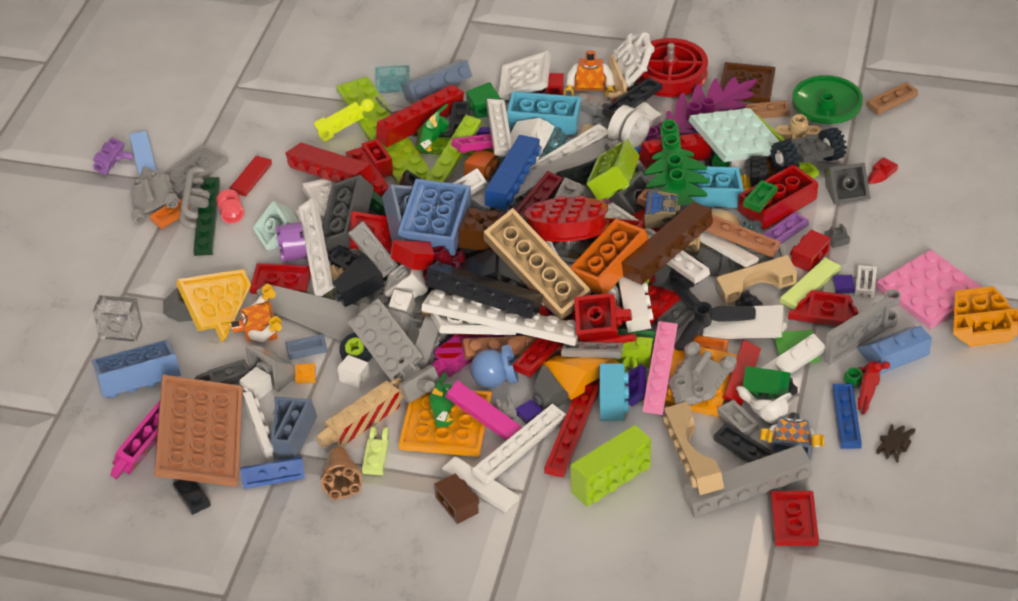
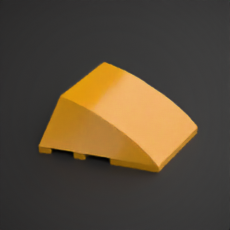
M993 286L956 290L953 335L970 347L1009 342L1018 335V310L1012 308L1007 303L1008 300Z
M561 353L546 360L541 367L546 365L561 386L568 392L570 400L585 392L586 385L600 378V364L620 363L614 358L562 357Z

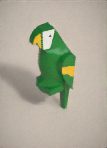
M447 103L417 130L416 148L422 153H430L432 151V142L439 137L440 133L447 132L449 122L443 116H439L448 106Z
M447 373L442 375L439 382L437 381L429 397V413L436 427H447L453 423V418H450L449 415L453 408V402L445 397L453 386L451 384L444 385Z

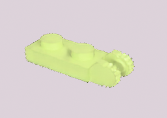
M371 426L362 474L383 475L389 447V427H384L382 439H376L377 428Z

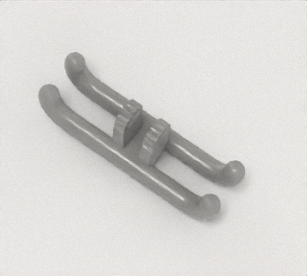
M193 167L186 174L179 218L181 224L188 229H196L197 225L194 222L188 221L187 217L191 219L198 218V213L190 211L188 207L205 208L209 205L210 193L203 189L192 188L194 184H203V178L193 177L195 174H204L205 168Z

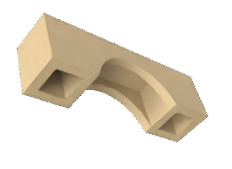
M789 256L778 257L716 277L717 291L724 305L735 303L748 287L757 283L772 284L778 289L796 284L797 271Z

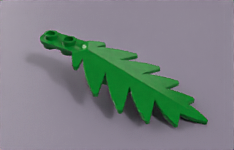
M672 119L665 120L660 126L663 151L653 156V160L658 161L653 163L644 172L645 175L660 174L646 185V189L662 187L659 191L678 195V205L689 206L694 201L691 197L708 196L704 190L694 184H709L710 180L699 173L691 171L707 170V166L689 158L693 157L694 153L681 149L677 123Z

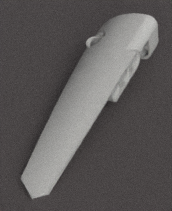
M274 285L271 286L276 296L273 299L268 298V301L271 302L273 313L339 342H342L347 335L354 333L348 322L370 305L360 303L359 306L351 304L344 307L340 301L337 302L336 300ZM263 286L257 290L258 297L264 295L262 293ZM388 309L423 355L424 359L417 365L421 370L431 365L435 361V350L447 341L449 333H439L431 316H426L424 321L414 319L406 313Z

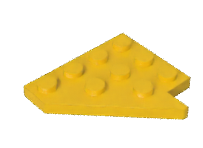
M244 269L178 279L176 285L197 330L202 331L215 328L220 341L224 342L232 327L231 322L235 320L251 283Z

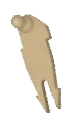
M610 55L611 59H608L609 68L612 71L614 86L617 92H609L608 98L618 99L628 92L625 80H623L615 56Z

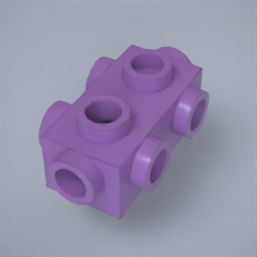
M112 137L108 143L105 142L101 151L97 152L94 156V170L107 175L117 161L120 162L121 159L132 160L133 153L123 152L125 143Z

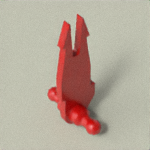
M871 361L865 367H858L862 374L864 373L857 410L862 408L861 415L865 414L869 409L875 388L879 385V372L882 369H889V362Z

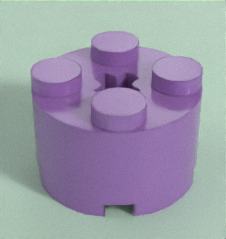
M301 222L276 226L281 262L306 259L307 251Z

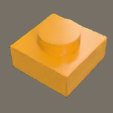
M315 363L295 364L296 384L316 383Z

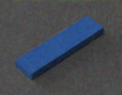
M832 384L840 449H861L862 441L853 384Z

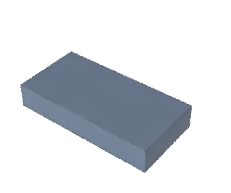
M323 334L285 342L289 360L328 352Z

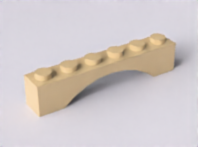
M688 402L664 408L665 416L662 419L665 429L668 428L670 440H673L675 451L678 452L681 464H684L686 475L689 476L692 488H697L699 495L724 489L722 474L716 460L697 452L689 443L696 427L693 412Z

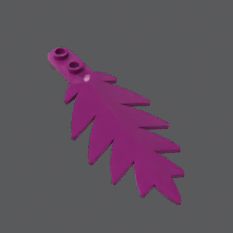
M733 77L726 85L724 91H722L718 79L715 78L711 83L707 97H705L701 85L697 84L691 102L688 103L684 93H681L676 104L674 117L671 111H667L666 120L672 119L677 123L679 135L692 134V130H695V128L689 122L690 115L746 108L747 104L738 101L754 96V93L749 90L757 83V80H749L739 84L736 77ZM663 122L654 127L650 126L645 141L661 139L660 126Z

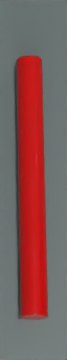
M633 333L580 342L627 343L637 341V337ZM564 344L558 345L559 352H561Z

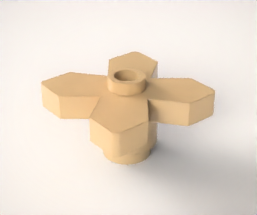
M797 114L790 119V125H780L774 130L784 139H799L807 135L818 137L817 134L823 129L816 125L808 126L806 116Z

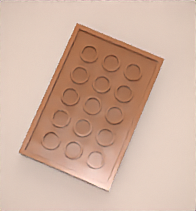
M162 375L154 476L237 487L239 481L243 386Z

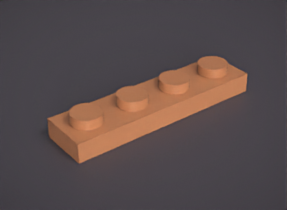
M538 337L466 338L461 343L465 360L474 359L477 353L484 350L494 349L500 352L502 351V346L509 344L512 347L514 357H521Z

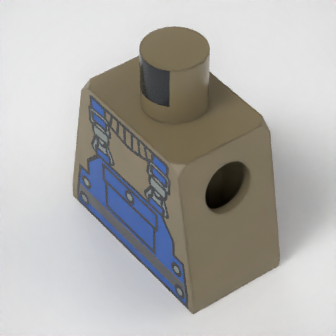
M648 189L645 228L664 227L688 205H678L677 194Z

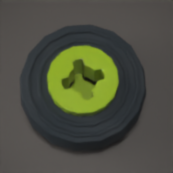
M355 332L347 335L340 344L339 353L342 360L350 355L369 362L373 357Z

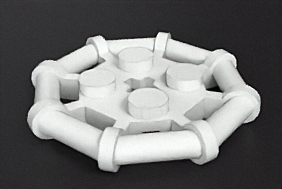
M647 32L627 35V39L613 51V55L617 60L616 62L628 88L632 87L634 82L648 70L647 66L651 54L654 52V46L651 44L650 35Z

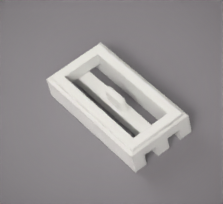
M858 265L855 296H859L860 293L863 294V297L869 294L871 298H874L877 267ZM861 270H865L863 288H860ZM869 271H873L871 289H867Z

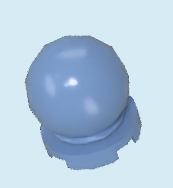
M510 344L502 346V351L500 352L494 349L481 351L476 354L471 362V376L478 385L484 388H495L502 385L505 380H508L510 384L519 382L518 372H514L512 362H515V357Z

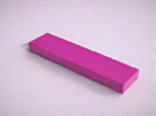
M458 380L445 396L505 441L523 428Z

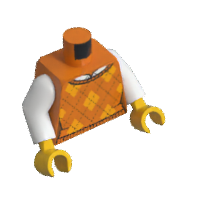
M586 51V57L580 58L578 63L572 66L567 74V88L564 90L563 95L565 96L566 91H571V96H573V87L574 90L606 91L607 98L609 92L616 93L613 89L615 86L612 71L607 64H604L603 59H596V51Z
M269 284L264 285L262 288L264 295H261L249 307L241 310L242 320L231 322L233 333L244 331L247 341L265 342L266 340L278 339L277 331L282 329V320L277 316H273L271 302L268 301V298L273 299L276 296L273 287Z

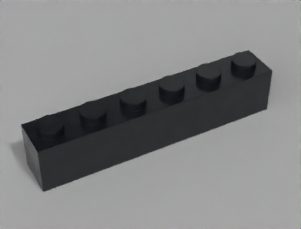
M436 262L427 269L425 286L530 319L540 313L543 294L441 262Z

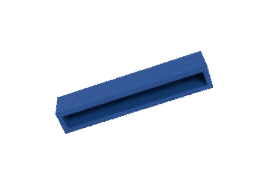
M524 135L517 137L485 189V206L506 210L509 204L513 203L514 196L519 193L520 186L524 184L526 175L530 174L531 167L536 163V158L541 155L542 146H539L540 138Z

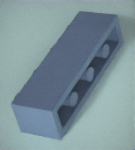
M457 60L401 84L405 99L415 101L451 84L472 77V73L467 60Z

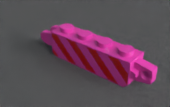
M456 334L435 350V361L431 365L434 366L438 377H441L444 373L451 377L468 363L472 362V360L464 359L461 343L463 339L505 337V335Z
M160 400L117 450L112 462L114 467L110 473V476L116 480L123 472L130 475L156 444Z

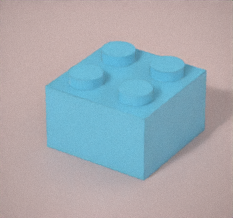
M600 364V421H624V413H628V401H624L629 399V387L624 386V384H628V372H624V364Z

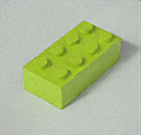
M628 139L598 156L586 184L598 200L603 198L609 199L615 194V191L619 189L622 191L630 185L629 183L635 172L640 155Z
M633 425L571 464V493L588 507L598 502L608 493L614 492L624 483L630 482L641 472L647 471L651 467L652 439L638 426Z

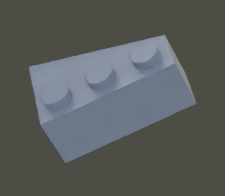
M275 396L274 423H272L271 434L273 449L277 459L297 458L317 418L315 408L311 399Z

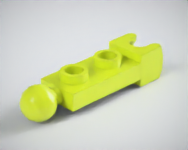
M364 99L360 106L357 102H354L325 119L323 117L314 122L319 137L324 142L333 138L335 133L364 118L362 112H371L374 108V102L371 99Z

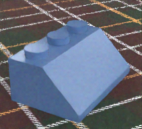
M922 326L907 327L858 346V351L868 362H889L890 368L882 369L879 374L930 355L932 337Z

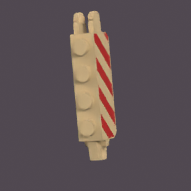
M396 378L391 382L384 381L324 422L325 428L317 435L318 445L325 448L332 443H336L338 446L343 447L370 429L371 426L373 427L398 410L401 400L404 398L399 387L403 380Z

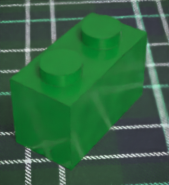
M746 366L743 387L750 391L753 396L761 397L763 393L767 394V398L778 399L780 396L788 393L791 373Z

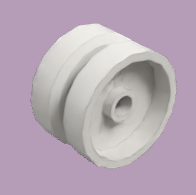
M627 105L619 107L609 123L608 138L611 141L619 138L622 141L628 139L634 148L641 146L649 132V115L636 111Z

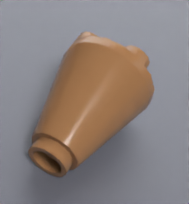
M343 447L333 448L329 453L320 478L322 489L332 500L348 498L358 494L361 491L362 485L360 470L347 450Z

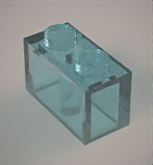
M409 65L376 67L375 70L376 89L379 93L403 92L401 84L411 80Z

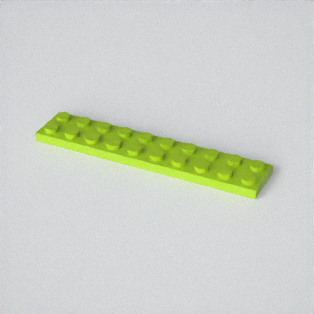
M369 77L337 85V92L346 106L357 102L360 106L364 99H371L374 102L373 110L371 112H362L364 118L357 121L369 141L376 139L377 122L393 113ZM409 137L389 147L382 144L392 158L393 172L391 176L397 185H399L402 174L406 170H409L422 180L427 178L431 170Z

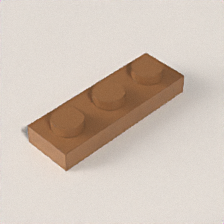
M905 82L867 100L866 106L879 115L916 97L918 90Z

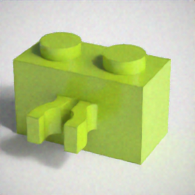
M637 337V341L624 343L621 358L614 359L620 364H624V371H626V367H633L634 369L639 364L645 368H650L653 338Z

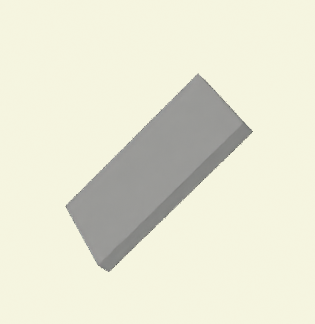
M201 144L164 173L169 175L173 191L180 199L183 197L186 174L189 169L203 167L205 168V173L195 174L193 177L208 178L228 162V157Z

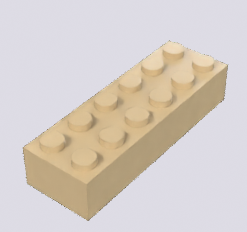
M513 208L484 231V241L531 291L543 294L542 303L560 320H564L575 311L574 297L590 296L591 290Z

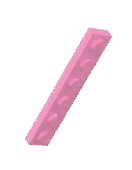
M658 321L643 412L663 415L678 324Z

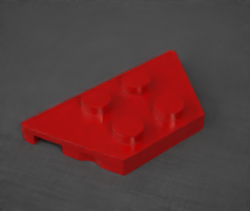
M811 290L806 295V298L798 302L795 310L789 311L788 319L839 326L856 316L858 310L853 305L850 295Z

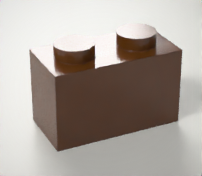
M456 473L434 484L435 498L456 524L479 513L478 504L480 502L478 496L468 489L465 480L460 479Z

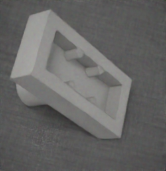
M429 365L400 383L399 387L405 402L411 403L423 394L432 392L437 381L439 382L440 380L434 366Z

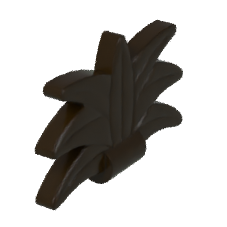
M891 424L888 436H880V440L883 443L877 448L876 454L885 450V458L889 459L890 455L894 452V459L898 463L901 453L908 450L911 444L910 437L916 432V429L913 428L904 432L905 425L894 431V425Z

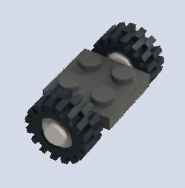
M837 127L821 130L817 134L818 137L807 135L799 139L773 143L772 149H770V153H772L770 158L773 159L771 163L774 164V169H777L776 172H780L793 164L799 167L800 164L798 162L800 161L807 163L823 158L829 162L841 159L846 154L845 149H847V146H845L846 140L843 139L845 136L844 134L841 135L842 131L838 130Z

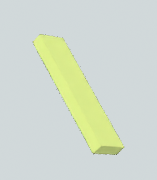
M824 258L780 298V303L795 310L798 302L806 298V295L811 290L818 291L840 271L841 266Z

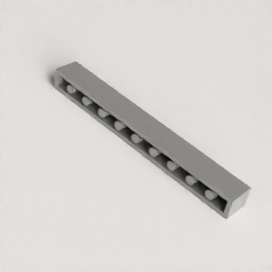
M605 138L531 171L529 175H526L524 184H521L519 193L515 194L513 203H510L506 210L485 206V192L471 198V208L485 211L494 210L501 213H507L512 208L515 210L547 171L556 174V172L596 161L598 156L606 152L604 146L606 142L611 140Z

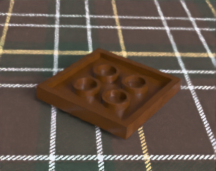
M725 62L720 86L722 91H724L726 85L733 77H736L739 84L756 79L757 83L749 90L754 93V96L739 101L770 102L776 67Z

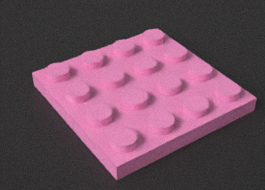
M933 250L925 252L876 281V288L884 294L890 289L899 291L901 293L899 305L929 329L954 315L956 290L982 287Z

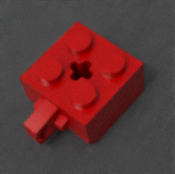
M613 294L574 297L576 335L579 341L619 336V325H622V322L632 321L631 309L617 307V300Z

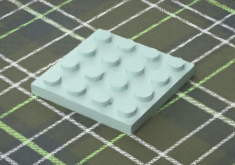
M750 108L690 115L689 118L691 125L723 162L751 159V156L772 155L770 149H772L773 143L780 142Z

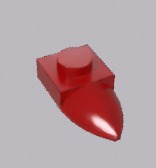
M883 157L873 165L872 171L868 176V184H876L886 180L898 170V164Z

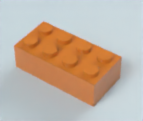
M615 219L574 262L570 269L589 287L591 292L598 295L607 294L623 277L622 261L648 240L646 230Z

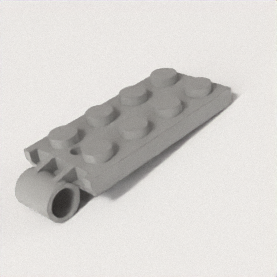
M379 298L348 322L391 381L400 377L405 381L421 371L417 364L424 359L423 355Z

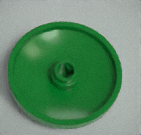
M831 75L813 76L801 81L794 88L792 95V104L796 112L806 116L810 121L821 124H838L851 120L859 114L863 102L862 93L854 83Z

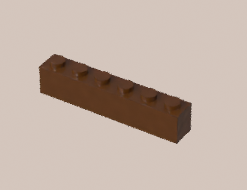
M693 201L622 261L623 277L643 285L713 224L712 209Z

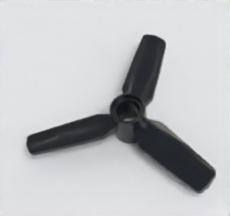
M673 281L670 284L684 304L694 311V319L687 324L674 345V348L678 351H684V347L695 339L702 328L710 326L712 320L728 322L754 320L756 318L754 306H716L712 308L709 303L701 302L681 281Z

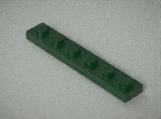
M220 177L203 178L204 182L201 184L200 189L208 191L210 198L208 199V207L198 208L193 249L194 256L213 255L218 210L216 198L220 191Z

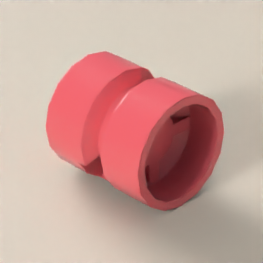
M228 189L217 195L216 203L222 220L230 224L239 222L245 214L239 194L234 190Z

